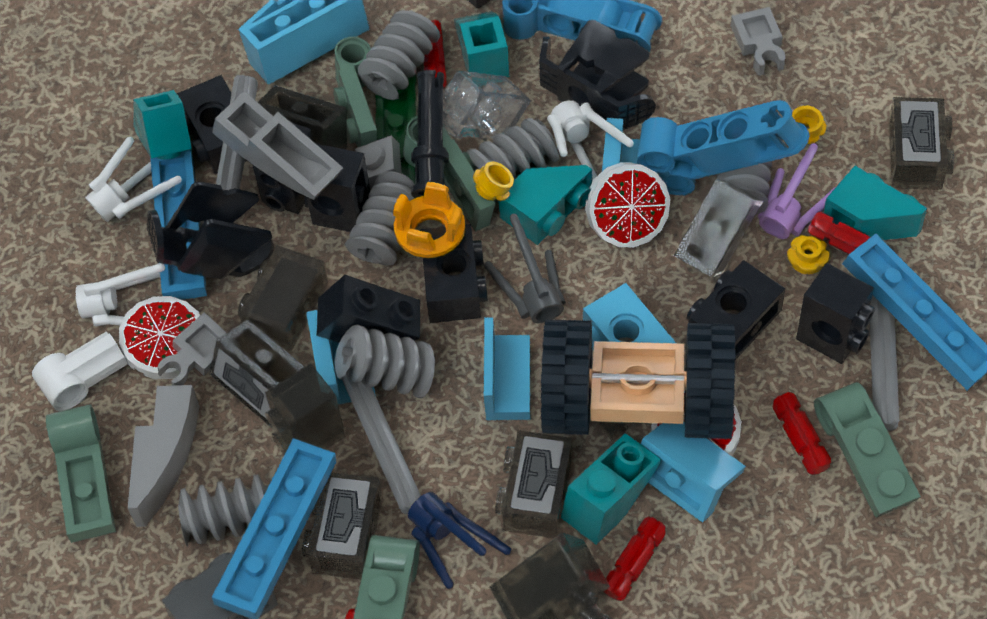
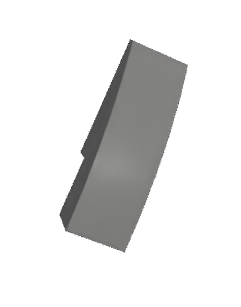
M245 91L215 118L212 131L214 135L255 167L294 191L313 200L343 170L340 164L282 114L277 112L274 116L271 115Z
M192 385L157 386L153 426H135L128 510L136 527H146L161 508L176 484L188 458L196 432L200 406Z

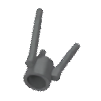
M512 214L510 221L532 277V281L528 282L523 288V297L521 298L490 261H486L484 267L516 305L522 319L530 316L534 323H543L546 319L552 320L563 312V305L566 303L560 290L553 252L551 250L545 251L548 283L547 279L542 278L517 214Z

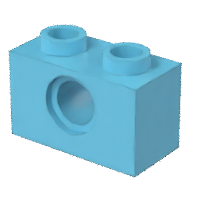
M627 283L583 308V320L592 322V350L594 348V341L621 342L618 339L624 337L633 339L634 341L632 342L676 343Z

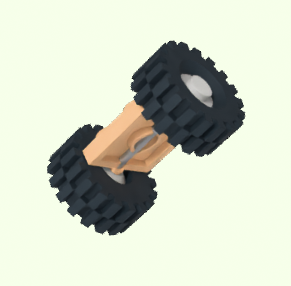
M545 320L541 363L542 433L588 435L590 421L683 424L685 391V438H732L735 397L734 324L688 323L686 371H684L683 343L594 341L592 368V322L588 320Z

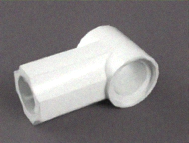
M104 332L68 355L54 353L44 357L34 367L32 377L56 411H64L81 403L87 396L88 388L126 366L127 361L110 333Z

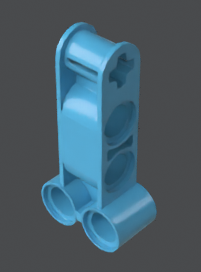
M503 0L502 2L504 31L509 37L518 40L530 38L537 30L576 40L585 24L589 20H596L614 30L617 38H628L633 42L637 40L638 45L650 52L652 35L654 31L660 28L663 21L660 13L653 7L631 0ZM643 13H645V17L642 21L640 17Z
M782 100L771 101L682 125H677L674 121L667 118L653 117L645 120L642 124L637 163L659 174L660 178L665 182L669 194L685 196L694 191L695 182L698 178L798 154L808 143L810 137L809 130L804 124L795 121L792 117L791 107Z

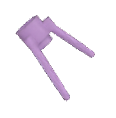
M813 143L809 146L786 190L778 198L785 171L783 168H779L776 171L767 196L768 207L764 212L758 214L759 224L766 233L779 239H787L790 233L794 236H800L804 227L812 220L814 215L818 211L824 210L826 198L836 187L803 216L800 213V203L793 198L818 149L816 144Z

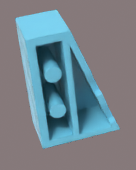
M270 0L239 28V32L250 65L269 85L335 49L336 44L346 37H357L368 31L369 25L362 0Z

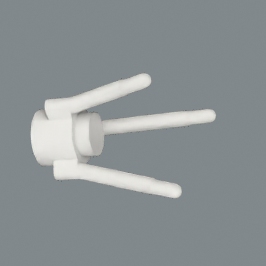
M564 101L558 104L552 110L551 115L547 117L549 124L553 128L560 156H567L568 151L565 141L570 142L581 165H587L592 169V182L597 177V174L581 144V141L589 134V120L630 148L634 145L632 139L595 113L589 103H583L579 106L575 101Z
M132 137L125 139L100 175L88 184L93 191L85 198L106 222H109L114 216L120 220L130 210L182 182L181 176H175L127 201L130 198L127 192L151 173L150 161L121 186L114 179L107 184L106 181L134 143Z
M159 263L104 281L77 285L76 303L81 318L92 317L95 327L102 325L120 326L124 316L109 315L110 310L117 309L116 290L160 278V272L165 270V265Z

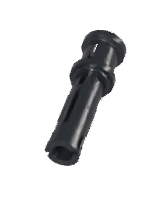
M425 70L417 74L418 141L417 147L411 153V161L415 164V185L411 187V196L414 198L424 196L427 182L445 185V164L449 162V153L443 147L444 74L439 71L435 78L436 70Z

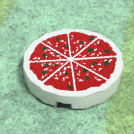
M621 162L607 167L593 180L589 188L591 191L585 206L589 225L600 238L617 247L634 248L651 241L662 230L669 216L670 196L665 182L655 171L641 164Z
M156 296L137 303L125 314L119 327V346L127 364L133 370L135 368L137 371L144 373V376L152 379H173L178 376L180 371L176 368H169L159 376L158 364L165 357L178 353L173 348L172 340L200 316L199 312L187 301L172 296Z

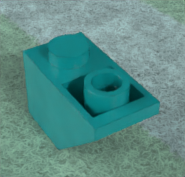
M491 11L454 19L470 85L510 77L508 46L499 15Z
M174 90L133 99L134 130L151 158L171 159L179 156L181 151L192 149L183 102Z
M587 165L524 170L514 180V184L508 190L510 196L504 201H499L500 218L512 226L510 216L517 214L526 237L538 245L547 235L554 236L558 233L566 217L575 208L579 210L586 205V200H588V195L591 191L589 188L592 184V169Z
M856 165L826 198L824 213L834 218L833 223L838 224L841 221L870 236V238L877 234L882 240L917 237L922 230L927 208L921 205L913 196L901 193L884 183L876 174L868 173Z
M625 433L568 486L561 519L597 545L627 515L660 465L661 459Z

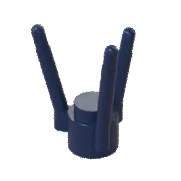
M428 492L420 496L409 509L408 518L416 525L411 535L416 540H419L436 573L447 589H451L454 583L430 540L431 537L441 540L452 532L478 555L484 556L486 548L462 528L464 527L503 554L509 555L511 553V548L461 514L450 502L444 503L434 492Z

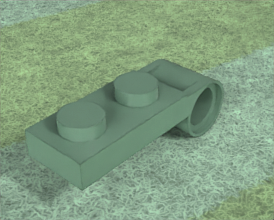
M346 37L335 46V78L338 87L333 89L337 109L341 112L345 111L347 119L344 120L347 139L350 144L356 142L357 148L377 141V129L362 90L365 85L358 74V66L366 59V54L371 48L368 42L362 38Z
M417 116L412 118L407 125L403 147L404 159L414 167L415 164L411 161V153L417 147L418 141ZM443 127V147L449 153V162L445 164V184L449 187V191L476 232L490 225L496 201L486 200L478 194L473 180L475 167L469 154L460 150L455 140L450 138Z
M852 383L814 400V409L820 424L829 436H835L876 518L917 501L921 497L880 415H878L870 397L860 383Z
M89 404L47 414L46 427L52 449L55 453L66 533L70 542L116 532L100 432L92 405Z
M379 535L371 536L354 619H405L411 582L415 581L420 555L419 540Z

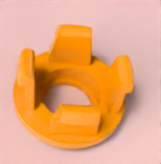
M427 182L424 196L410 201L404 194H400L393 209V216H396L394 232L397 242L406 252L417 257L435 258L454 250L463 239L465 233L463 211L450 200L447 186L440 183ZM437 220L445 226L446 232L440 238L433 240L430 233L415 229L423 221Z

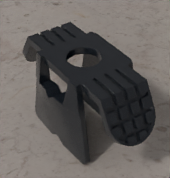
M589 20L560 64L556 65L550 61L551 39L550 37H543L539 58L540 86L557 95L560 102L575 101L579 106L583 103H589L593 111L606 121L607 118L623 119V130L643 123L654 113L656 103L653 98L647 94L638 95L648 87L649 80L634 71L649 59L650 53L648 50L628 38H617L615 31L596 20ZM577 62H579L574 71L569 70Z
M195 182L189 188L166 227L161 226L157 211L149 210L147 212V231L157 263L177 266L178 270L183 273L216 279H224L228 275L242 277L266 265L274 251L271 231L234 224L238 218L259 201L258 194L236 188L223 190L221 185ZM187 220L196 223L204 221L199 231L180 227ZM191 242L190 246L187 249L186 243Z

